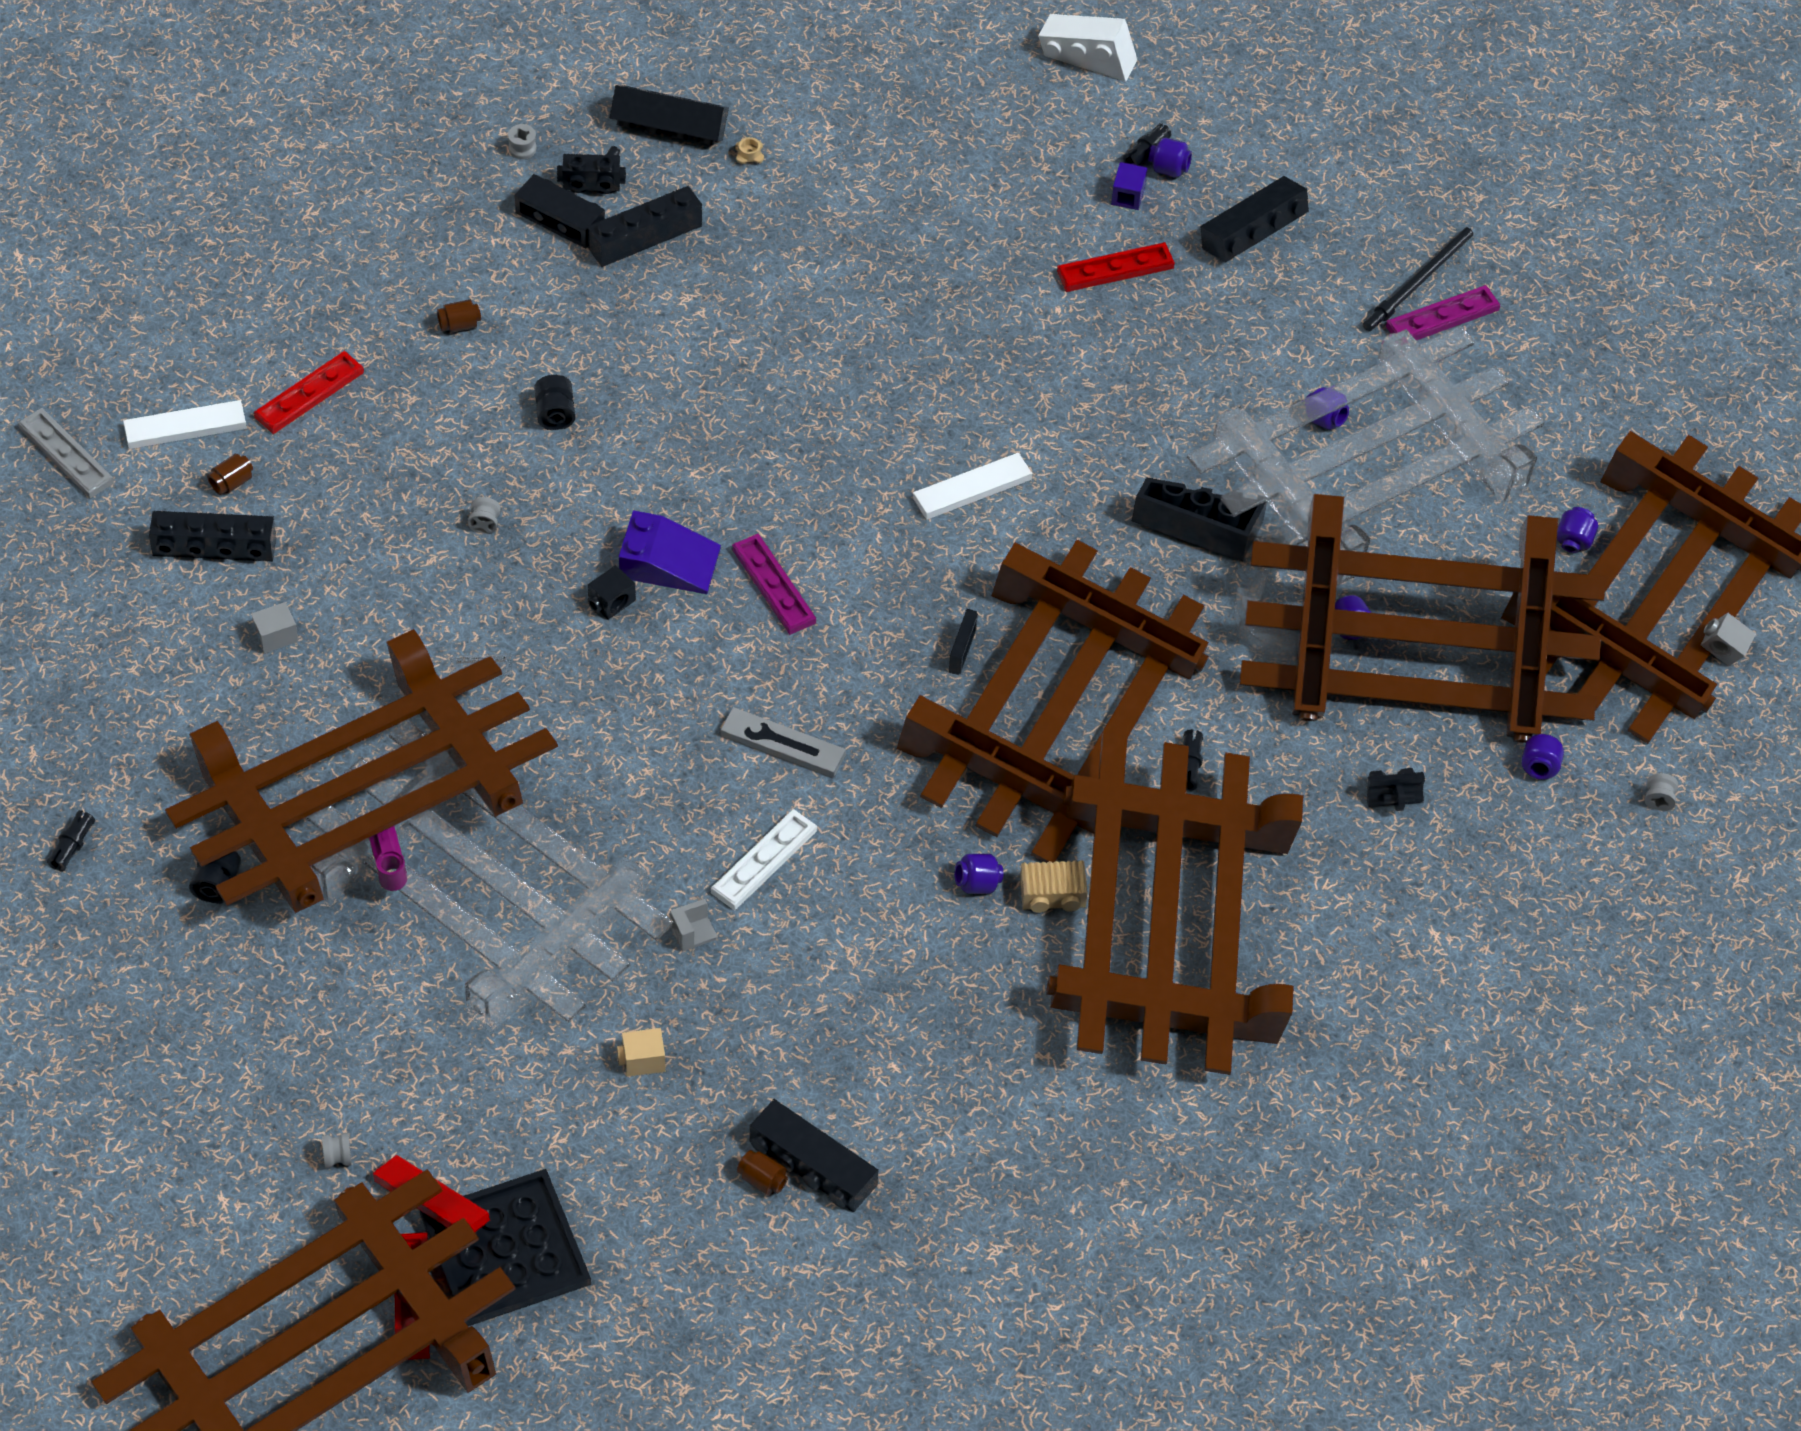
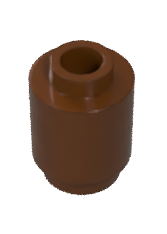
M471 299L445 304L443 308L437 309L438 322L442 332L449 331V333L477 328V321H481L478 304H473Z
M235 453L213 467L211 473L207 475V479L217 494L222 495L225 492L229 494L252 478L251 471H253V466L246 456H240Z
M749 1150L742 1157L737 1167V1172L742 1175V1180L768 1196L774 1192L777 1194L781 1192L788 1180L786 1167L760 1151L754 1152Z

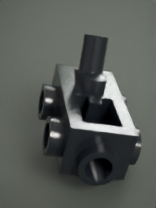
M611 146L606 155L563 154V165H557V182H563V189L571 190L574 193H582L585 190L599 191L603 194L620 191V184H626V167H621L620 149L616 146Z

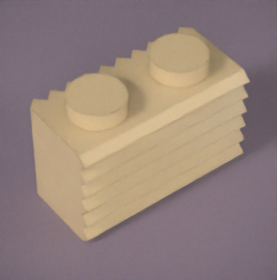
M1043 861L1042 863L1030 862L1027 864L1024 862L1021 864L1020 886L1023 910L1031 909L1033 912L1041 913L1053 908L1076 911L1080 907H1086L1088 892L1084 861H1055L1053 863L1050 861L1045 863Z

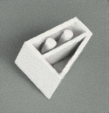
M1050 14L1038 35L1044 56L1124 82L1127 81L1137 62L1125 19Z

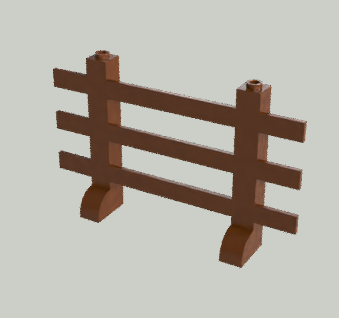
M1629 431L1616 449L1600 483L1622 492L1631 491L1639 485L1646 489L1647 493L1588 575L1606 576V592L1668 504L1693 518L1698 524L1626 626L1595 608L1599 601L1552 596L1549 631L1601 636L1600 663L1578 692V694L1597 696L1595 711L1621 675H1624L1652 693L1627 730L1649 744L1673 707L1687 716L1696 719L1701 710L1707 713L1716 699L1712 693L1717 683L1698 672L1711 654L1701 646L1706 635L1703 632L1706 625L1713 618L1719 619L1726 613L1736 617L1770 567L1790 579L1797 570L1801 571V536L1795 533V530L1801 523V503L1789 497L1773 519L1744 501L1759 478L1741 466L1737 467L1724 487L1719 486L1693 470L1708 449V446L1689 434L1675 454L1671 456L1632 431ZM1720 535L1749 553V555L1678 658H1675L1648 641L1647 638ZM1514 592L1501 619L1513 625L1516 623L1518 593ZM1547 656L1546 675L1559 657Z
M1313 495L1308 515V546L1253 541L1251 566L1305 571L1302 606L1248 600L1245 625L1300 631L1297 666L1242 660L1239 685L1294 691L1292 715H1299L1300 720L1317 721L1318 717L1323 718L1327 694L1508 712L1506 736L1514 737V741L1518 743H1527L1529 738L1541 734L1542 716L1588 721L1595 720L1597 696L1544 691L1547 656L1599 661L1601 636L1549 631L1552 596L1604 601L1606 576L1554 571L1558 518L1532 515L1526 517L1520 528L1519 536L1520 568L1340 550L1345 498L1342 496ZM1346 575L1518 593L1515 627L1335 609L1337 576ZM1332 634L1513 652L1510 687L1329 669Z
M1079 540L1075 541L1061 566L1016 542L1013 544L1001 564L991 596L1009 604H1020L1030 597L1038 601L1036 607L968 718L966 719L919 695L906 716L896 748L914 757H927L933 751L944 755L920 795L921 798L940 808H943L966 768L999 784L975 825L995 837H998L1021 797L1054 813L1031 852V856L1045 863L1049 861L1053 863L1057 860L1076 826L1094 834L1095 822L1066 818L1067 805L1062 803L1065 786H1071L1074 775L1044 760L1113 642L1115 641L1146 657L1103 732L1126 735L1128 737L1168 669L1190 680L1195 670L1199 672L1203 670L1209 658L1208 655L1204 654L1209 642L1190 633L1205 605L1183 594L1168 621L1145 610L1136 604L1149 584L1151 577L1130 567L1115 593L1087 580L1083 575L1098 550ZM1061 613L1092 629L1023 746L1019 747L989 730ZM1103 732L1077 775L1099 778Z
M413 629L386 642L397 685L404 693V697L244 772L229 738L218 721L190 733L189 735L202 776L210 788L166 808L165 813L177 829L223 807L235 826L190 847L200 866L202 867L246 845L250 846L261 862L260 865L215 886L225 904L230 905L275 883L292 910L297 913L324 900L318 878L310 866L471 788L476 790L495 817L523 804L518 781L510 770L557 748V741L547 728H544L495 752L482 733L530 711L529 705L520 693L516 692L468 715L455 697L502 675V670L493 658L489 656L440 679L435 672L434 665L424 643ZM418 714L432 731L415 741L271 809L258 792L259 789ZM447 751L459 767L458 770L297 847L284 830V827L441 752Z
M1103 732L1099 778L1074 775L1071 786H1065L1062 803L1067 805L1066 818L1095 822L1083 968L1059 964L1055 975H1049L1046 995H1051L1050 1008L1079 1012L1077 1050L1084 1052L1103 1053L1106 1017L1143 1023L1140 1061L1167 1064L1170 1027L1207 1033L1204 1071L1230 1075L1233 1038L1278 1044L1292 1016L1293 985H1263L1251 991L1249 995L1236 993L1244 848L1288 854L1302 823L1304 795L1277 794L1266 798L1260 805L1247 804L1250 756L1227 752L1224 755L1222 798L1217 799L1187 794L1186 781L1189 746L1167 742L1163 744L1160 789L1124 783L1128 736ZM1121 827L1157 832L1146 978L1110 973ZM1183 837L1219 843L1210 989L1173 983Z
M428 1169L378 1201L375 1200L364 1183L361 1182L355 1187L346 1188L334 1199L338 1215L343 1223L180 1326L173 1329L160 1309L153 1314H146L141 1317L136 1325L131 1327V1330L142 1350L91 1382L105 1404H108L158 1372L176 1401L129 1431H181L192 1423L197 1431H244L225 1402L396 1293L415 1322L245 1430L297 1431L430 1344L435 1347L467 1393L497 1375L490 1347L481 1334L473 1326L468 1327L465 1322L516 1289L501 1267H499L448 1300L429 1272L477 1242L479 1238L467 1221L462 1218L412 1250L393 1224L443 1191ZM357 1245H361L379 1272L211 1379L207 1378L190 1351Z

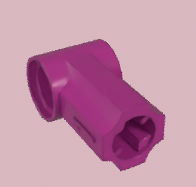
M392 826L369 837L381 887L388 891H397L406 885L407 871L395 826ZM396 869L394 872H387L388 870Z

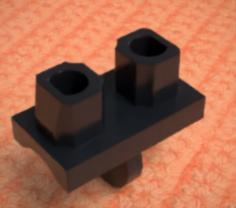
M1413 768L1401 769L1397 774L1386 775L1382 770L1371 771L1367 787L1368 807L1394 805L1396 811H1404L1405 804L1423 803L1424 773H1415Z

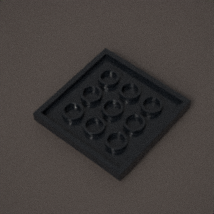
M547 1169L464 1196L489 1213L490 1221L475 1232L479 1238L477 1242L440 1265L451 1296L454 1297L499 1267H501L516 1289L466 1321L467 1326L591 1285L590 1274ZM420 1211V1216L429 1239L447 1228Z

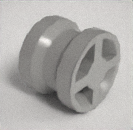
M518 124L511 127L508 131L509 153L517 159L532 157L537 149L535 130L526 124Z
M488 497L474 499L471 503L472 513L467 521L469 528L477 533L491 534L495 532L498 526L497 518L501 511L500 504Z
M1656 773L1648 777L1647 789L1649 791L1645 795V804L1651 809L1660 811L1673 809L1676 804L1677 779L1665 773Z
M349 1132L341 1133L339 1137H331L329 1134L322 1135L325 1168H331L337 1163H342L344 1166L352 1165Z

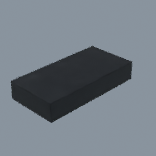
M966 609L950 653L948 673L959 675L962 672L977 630V611Z

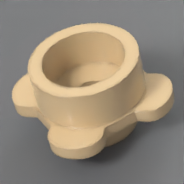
M753 137L744 138L736 143L735 149L738 151L737 162L740 164H745L746 162L761 163L764 160V155L761 153L763 144Z

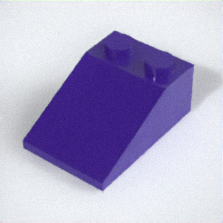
M633 510L619 554V569L632 581L708 594L721 545L664 516Z

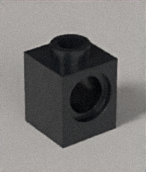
M616 565L588 584L587 601L590 608L595 613H601L609 620L636 601L635 582Z

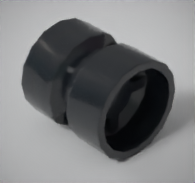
M557 374L547 375L539 379L534 385L539 425L547 430L568 428L575 421L571 381L567 377Z
M236 851L231 852L202 867L197 861V868L189 884L190 892L202 901L216 904L224 903L215 886L237 876L241 865L239 854Z

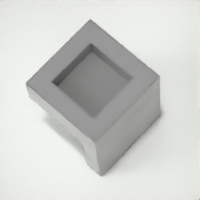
M286 602L252 613V620L260 635L261 648L264 653L298 642L296 623Z
M705 899L670 910V928L682 952L717 939V934L708 918V904Z

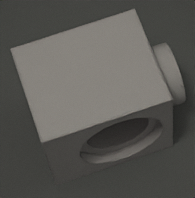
M1726 613L1719 619L1713 618L1706 625L1703 631L1706 635L1701 646L1723 663L1730 666L1745 657L1756 633L1731 614Z

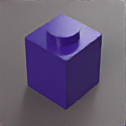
M1120 162L1113 185L1111 205L1139 210L1146 186L1147 167Z

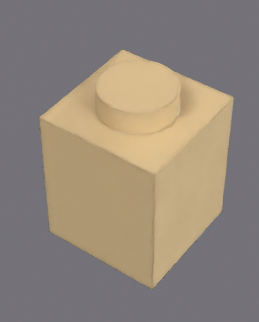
M661 1028L622 1033V1046H617L619 1065H625L627 1077L666 1072Z

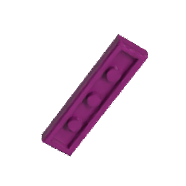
M1487 285L1387 320L1386 328L1398 345L1403 346L1499 311L1500 303Z
M759 533L732 544V551L789 635L816 624L815 615Z

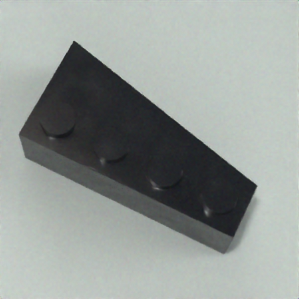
M1147 477L1136 495L1131 521L1243 562L1263 524L1268 499L1257 497V501L1242 499L1243 494L1232 492L1230 496L1213 494V489L1201 487V489L1191 490L1186 489L1185 484Z

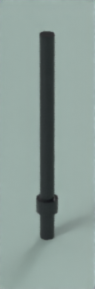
M1468 227L1464 228L1387 301H1382L1374 309V313L1363 323V327L1367 331H1372L1379 323L1387 321L1395 313V308L1473 236V231Z

